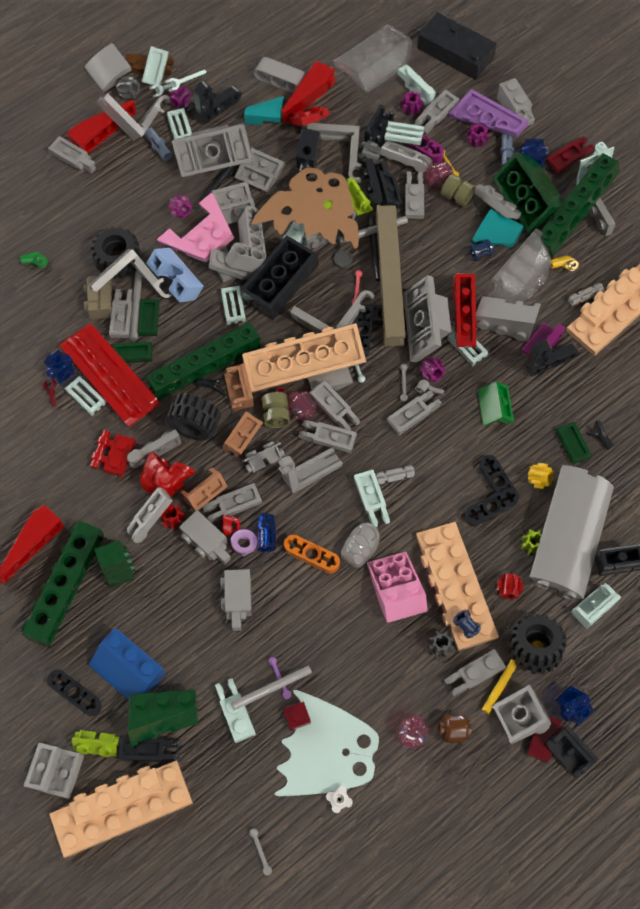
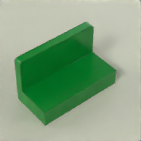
M495 381L478 390L483 425L488 426L497 421L505 424L514 422L508 386Z

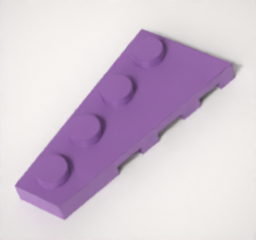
M472 89L449 112L450 118L473 125L480 123L490 130L518 137L528 126V120Z

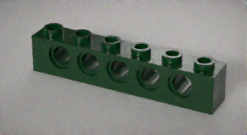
M604 153L601 154L561 207L536 236L538 250L552 258L619 174V163L617 160Z
M249 322L147 375L149 387L157 400L160 401L193 384L198 378L202 379L242 358V354L261 348L260 336Z
M78 521L77 525L71 528L70 538L67 544L62 546L60 558L57 563L53 564L50 572L51 576L48 581L44 582L41 588L42 594L39 600L34 602L31 609L32 614L29 619L25 620L22 626V635L27 640L47 648L50 647L96 554L94 549L99 548L104 538L100 528L82 521ZM79 543H85L83 548L76 549ZM70 561H76L73 567H67ZM60 580H67L65 585L57 586ZM57 598V602L54 605H48L50 599ZM48 617L45 624H38L41 618Z

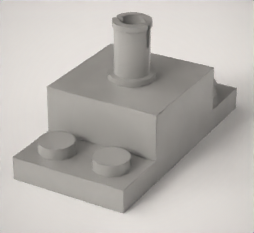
M244 123L230 127L224 125L192 133L191 136L172 140L181 177L253 161Z
M428 275L403 292L410 361L416 363L441 347V339L455 331V326H453L455 322L450 321L448 300L446 297L435 294L434 279Z

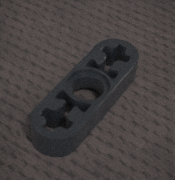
M53 670L49 673L47 683L51 689L88 716H96L100 713L102 703L96 695L62 670ZM62 676L61 680L67 685L65 689L59 683L55 684L54 677L59 678ZM74 687L79 688L81 691L79 697L75 699L70 698V689ZM84 697L91 703L95 700L96 708L87 710L88 706L82 701Z

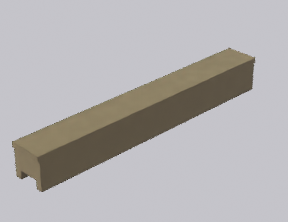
M377 205L376 225L384 347L404 346L405 324L396 206Z

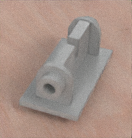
M272 441L263 445L264 450L258 453L256 450L245 454L246 459L242 460V462L247 461L248 465L245 467L248 473H254L266 467L263 461L265 458L269 465L281 460L282 456L285 455L282 448L278 449L277 447L281 443L275 444Z

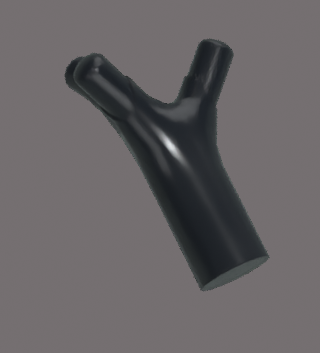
M224 378L216 380L197 379V386L212 388L220 392L222 396L226 395L219 387L220 383L225 382Z
M599 420L598 432L589 431L588 435L600 439L607 450L614 447V444L605 433L602 422Z

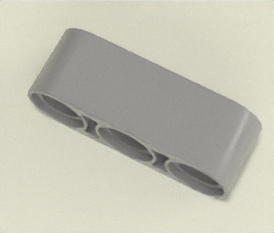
M263 57L254 70V75L258 80L291 93L295 92L306 76L303 71L268 57Z

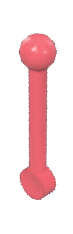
M360 270L355 272L356 285L352 305L358 298L360 277L362 276Z

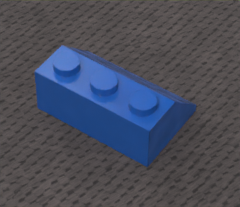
M116 627L100 643L89 664L94 671L128 700L130 699V694L150 693L166 675L164 669Z

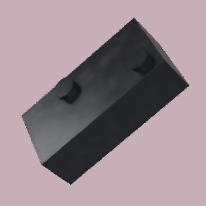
M437 12L418 34L417 49L476 80L494 58L497 43Z
M286 235L240 289L243 302L274 320L319 266L317 253Z

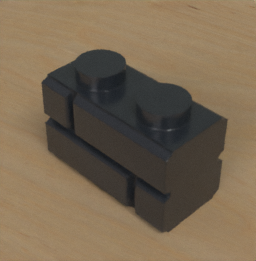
M640 544L599 550L595 556L599 576L640 571Z

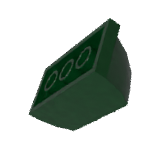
M515 152L492 178L507 202L516 205V209L521 212L519 220L528 233H533L543 222L551 218L564 202L539 163L522 153Z

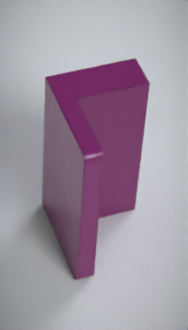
M543 323L523 347L522 352L529 356L532 347L542 340H548L553 349L563 336L565 327L558 324L553 329Z

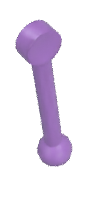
M269 658L268 663L272 665L278 680L281 679V674L276 665V658ZM286 686L282 687L283 698L286 700L290 699L291 692L287 690Z

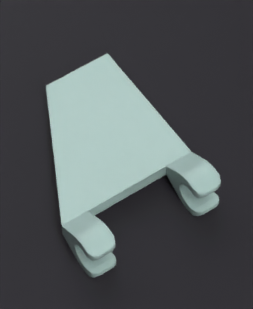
M206 70L180 80L175 78L168 79L166 83L170 82V84L164 86L158 84L151 86L150 90H156V95H153V98L161 96L167 88L172 87L169 89L170 92L178 89L181 83L205 74Z

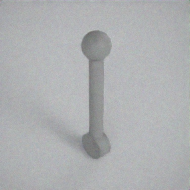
M401 364L400 366L402 371L401 402L408 401V396L406 395V370L408 367L406 364Z
M253 828L249 834L254 839L264 867L263 873L268 876L272 873V869L267 864L257 837L258 830Z

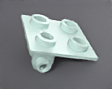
M604 142L596 144L594 154L580 162L576 185H578L602 153L612 157L614 147L608 149Z

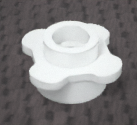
M340 786L338 790L328 792L326 795V799L330 801L334 813H339L345 807H351L352 799L348 797L347 789L344 786Z

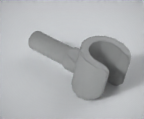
M426 380L419 381L415 388L416 392L420 394H425L426 390L441 395L444 393V390L431 386Z

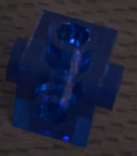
M525 139L524 147H521L520 153L532 158L543 168L545 158L548 155V148L544 146V139Z
M60 350L51 353L43 361L46 366V374L51 379L54 378L60 385L75 374L72 365L74 361L67 353L63 354Z
M571 685L555 699L561 709V716L567 722L572 721L578 726L594 712L589 696Z

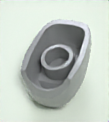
M362 523L357 526L347 538L341 550L342 560L355 568L364 565L375 553L379 545L380 534L378 529L370 523Z

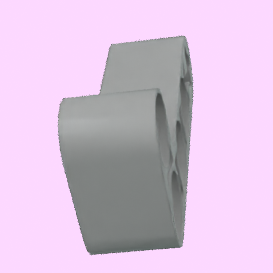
M247 206L238 220L240 243H234L225 257V261L230 267L255 273L266 259L262 223L252 224V220L259 212L253 206Z

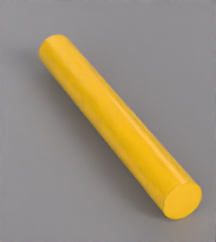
M511 658L481 709L486 714L491 712L492 706L495 705L516 669V660Z

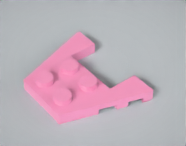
M210 193L199 203L201 208L209 214L182 239L169 228L157 239L158 242L163 246L167 245L175 251H182L186 255L205 263L210 260V254L213 249L221 250L231 242L234 237L213 193Z

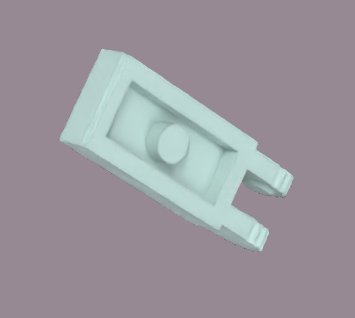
M374 470L354 475L357 489L371 524L378 527V521L374 514L378 510L381 511L383 522L385 524L390 523L386 503Z
M231 678L228 680V686L233 696L225 699L220 683L216 684L215 687L233 739L237 743L256 734L245 706L235 711L231 706V702L241 698Z

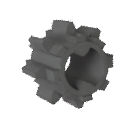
M122 77L116 86L117 93L123 99L136 98L138 92H140V84L134 77Z
M369 140L367 143L362 142L358 150V157L364 163L368 159H373V163H376L381 154V148L378 147V144Z
M436 631L435 637H429L428 641L431 643V646L428 650L434 651L436 658L438 655L447 658V652H453L454 647L451 646V643H453L454 638L448 637L447 631L444 634ZM440 641H443L446 644L443 645L442 648L437 646V644H439Z

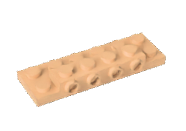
M640 264L630 270L625 269L620 274V279L617 282L612 280L604 293L602 291L598 292L593 299L594 302L592 304L587 302L580 310L582 312L580 317L567 327L566 332L592 355L595 356L640 316Z
M356 323L337 329L328 327L318 334L314 332L306 333L300 339L295 337L284 340L285 343L277 344V342L265 345L266 348L242 354L252 393L366 363Z
M456 522L416 533V538L423 554L421 556L424 568H428L430 586L435 587L437 593L435 594L438 607L441 606L443 609L442 619L444 625L449 626L457 651L498 639V633ZM465 609L469 610L471 618L481 625L480 632L469 639L464 636L463 630L453 622L455 615Z
M177 760L157 769H151L150 766L141 768L137 771L138 775L129 778V775L118 778L115 785L108 787V784L95 788L96 793L88 796L86 793L79 794L73 798L74 802L69 803V806L50 813L63 857L72 856L193 804Z

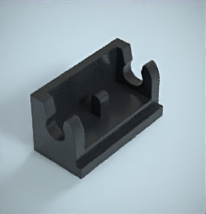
M379 105L365 129L364 142L367 143L369 140L378 144L380 148L383 146L388 122H395L392 110L388 115L385 113V107Z
M568 725L559 727L544 743L574 778L586 773L599 760Z

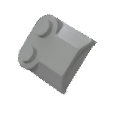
M530 685L492 706L511 744L534 733H544L551 724L543 705Z

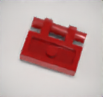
M317 106L310 108L309 111L298 110L288 117L289 124L301 126L311 124L329 116V110L325 107Z
M103 430L102 435L98 437L96 451L92 453L90 467L98 469L99 463L104 464V473L123 477L129 463L127 455L133 451L136 440L135 438L119 434L115 435L114 441L109 440L111 433ZM105 447L110 448L108 457L103 456Z

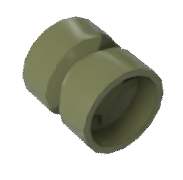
M451 174L442 187L441 195L449 200L454 199L456 204L465 207L474 193L475 185L467 181L462 182V178Z
M271 392L262 397V406L265 411L263 413L265 426L268 428L287 426L290 423L287 395L282 392Z

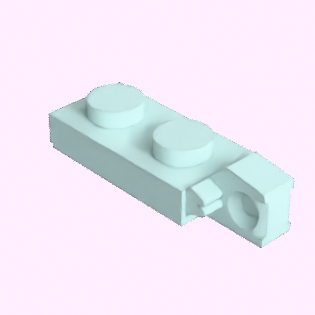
M405 64L398 68L397 74L405 81V86L410 91L418 92L420 100H423V104L428 107L434 101L435 91L408 65Z

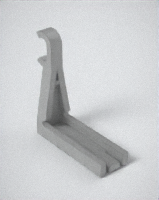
M106 94L103 98L100 97L96 104L132 140L143 136L157 114L161 115L164 113L160 103L162 101L165 104L171 102L169 100L170 97L167 95L158 97L138 123L109 94Z
M307 124V129L321 132V140L351 142L348 178L352 177L357 180V184L361 183L359 177H353L352 175L354 170L359 171L362 169V165L357 163L360 126Z
M132 249L124 252L88 285L93 292H97L130 262L161 297L169 298L173 295L170 291L165 294L159 288L163 278L157 279Z
M368 290L362 291L336 328L352 325L360 311L366 312L365 306L360 305L365 297L374 299V294ZM295 306L290 311L293 320L317 334L322 333L323 329L330 327Z
M333 447L295 467V463L290 456H286L278 461L281 466L279 470L292 494L343 466Z

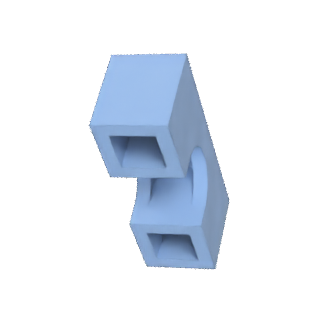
M171 248L154 249L146 264L157 276H166L173 281L169 291L179 302L196 300L204 287Z

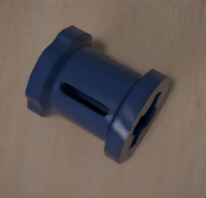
M489 239L484 240L483 243L478 245L472 244L469 248L474 261H478L483 256L494 254L493 246Z
M467 609L457 613L453 619L454 624L463 630L464 636L468 639L477 635L481 630V625L471 618V613Z

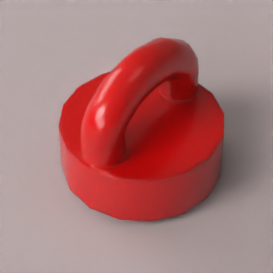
M231 515L222 516V534L230 536L240 530L241 524L237 517H231ZM232 522H235L234 529H231Z

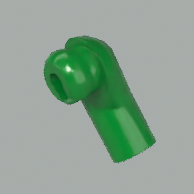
M38 252L20 256L22 265L33 263L43 268L48 263L47 258Z

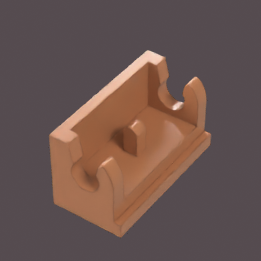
M245 363L227 368L224 376L232 411L254 407Z
M245 412L225 441L222 450L225 452L232 451L234 457H238L239 454L241 455L263 422Z
M212 467L208 470L212 475L189 493L184 490L180 492L184 496V502L195 511L199 510L228 487L220 472Z

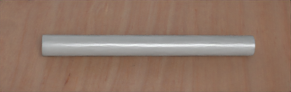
M406 216L397 218V226L408 223ZM377 225L359 230V238L377 233ZM344 235L337 237L339 244L346 243Z
M138 270L135 271L130 330V340L132 341L138 340L142 275Z
M306 666L231 702V706L235 711L311 674L312 671L309 666Z

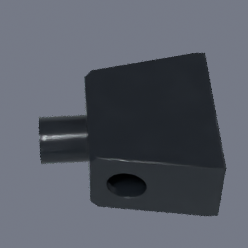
M302 128L296 154L297 168H299L298 173L309 167L316 169L322 148L320 131Z

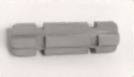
M598 283L593 285L594 287L591 286L579 291L578 294L570 295L568 301L571 306H576L579 302L582 303L592 299L598 292L602 291L604 293L603 285Z
M409 465L404 466V469L400 467L387 470L386 473L383 471L378 472L375 476L378 484H384L385 481L393 482L404 479V477H414L415 471L413 466Z

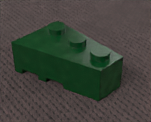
M120 540L94 549L110 588L134 580L132 572H135L136 569L127 547H123Z
M196 690L130 694L128 734L131 747L138 745L139 741L147 738H158L159 734L167 731L175 732L198 724Z

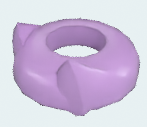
M246 529L236 531L230 538L234 551L243 557L252 553L258 543L256 535ZM246 539L250 545L243 548L239 546L238 541Z

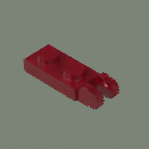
M584 136L547 157L545 163L557 175L588 156L595 147L590 144L582 149L581 147L588 140Z

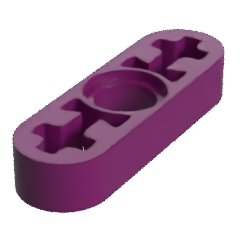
M424 134L421 142L426 143L424 147L401 142L410 149L431 157L433 163H438L444 158V148Z

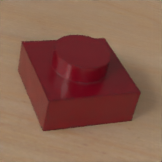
M304 702L283 709L290 731L311 724Z

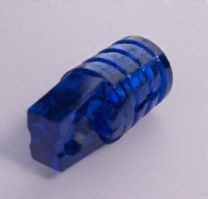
M262 513L259 517L257 529V549L261 552H273L276 550L274 515Z

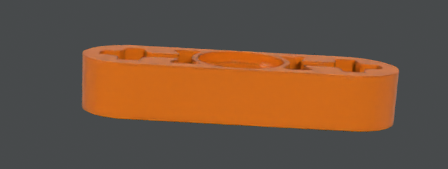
M290 535L284 541V549L287 554L329 574L335 573L340 567V559L335 553L304 538ZM294 541H296L297 546L299 548L294 547L293 549H290L289 543L292 544L294 543ZM314 549L317 551L318 556L314 559H309L306 556V552ZM333 559L335 566L327 567L326 561Z

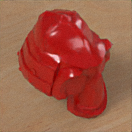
M149 452L140 476V483L143 491L151 495L158 487H162L172 497L177 490L184 486L182 481L193 476L195 471L182 463L175 462L171 465L165 458H161L155 452Z

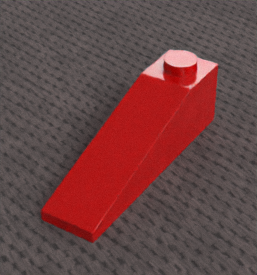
M318 61L314 63L281 110L282 123L288 122V117L292 116L293 112L304 110L323 96L330 87L334 86L336 82L334 68Z
M133 100L120 105L131 117L136 114ZM103 112L78 123L67 132L70 143L83 149L88 154L120 127Z
M456 273L453 281L456 347H476L475 274Z
M45 504L36 508L31 513L1 565L0 582L2 584H5L64 528L61 519Z

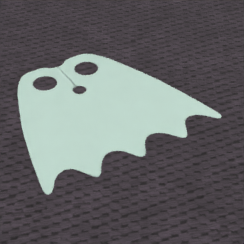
M293 690L300 702L305 703L311 724L296 729L292 736L282 740V743L290 750L291 757L287 762L277 767V770L287 778V784L275 792V795L296 796L328 793L338 790L340 786L348 789L371 781L375 769L372 756L378 749V734L369 725L346 711L304 692ZM365 734L370 737L371 744L368 748H360L358 746L357 739L360 735ZM343 749H349L350 754L344 756L342 754ZM356 762H363L366 765L367 771L364 775L357 776L354 774L353 765Z

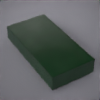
M140 299L138 336H158L159 299Z
M152 342L113 344V349L125 363L153 361Z
M575 422L556 428V433L572 465L591 459L592 454Z

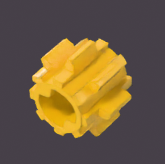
M545 463L533 465L528 472V481H530V484H534V488L544 489V486L547 487L552 484L554 470Z

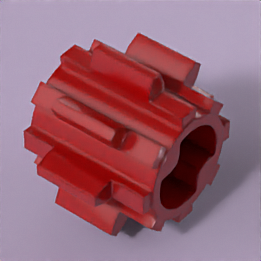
M170 503L168 508L159 517V520L163 521L164 528L171 527L174 530L176 526L182 525L181 520L185 518L184 512H180V505H175L174 507Z
M502 574L497 583V591H500L499 596L505 599H518L519 594L521 595L523 592L524 582L516 574Z

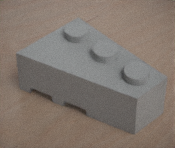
M482 296L476 312V326L481 329L495 331L499 335L514 337L518 341H529L541 304L535 303L534 306L523 305V301H517L516 304L505 303L506 299Z

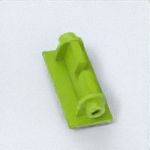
M352 177L348 178L347 184L357 216L373 211L370 200L360 190L357 180Z
M80 730V732H75V736L72 737L74 752L97 754L103 757H117L118 755L117 746H119L120 737H117L116 734L100 733L98 740L95 739L96 732Z

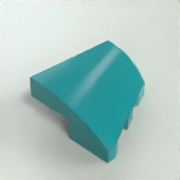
M281 96L247 106L244 113L245 124L263 125V121L280 122L284 97Z
M490 209L475 233L472 243L477 244V242H484V240L489 239L492 246L503 245L504 247H513L522 233L523 225Z

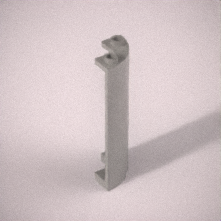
M562 465L530 574V578L536 583V586L543 589H548V587L557 588L566 599H584L614 486L599 475L593 477L588 474V470Z

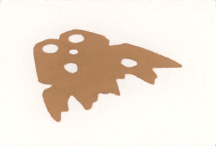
M309 167L300 171L290 180L289 187L292 191H278L264 204L252 220L253 225L274 220V229L280 235L284 233L288 224L295 220L296 224H304L307 238L312 234L321 233L331 244H335L339 229L344 234L346 242L351 241L354 248L357 249L359 243L357 222L348 218V216L354 213V207L346 179L340 174L331 172L324 175L321 170ZM314 173L317 175V180L310 182L306 179V175ZM335 178L339 180L340 184L338 187H331L328 181ZM322 188L323 191L319 193L316 191V189ZM324 201H332L330 210L324 208ZM286 206L292 209L289 215L281 213L282 209Z

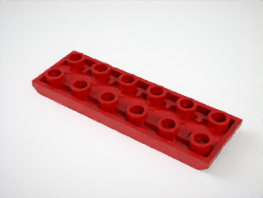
M91 323L59 344L62 351L128 428L160 405L157 398Z

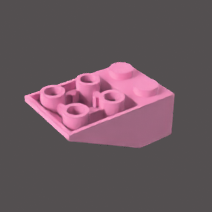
M407 552L367 562L378 601L387 623L427 612L426 593Z

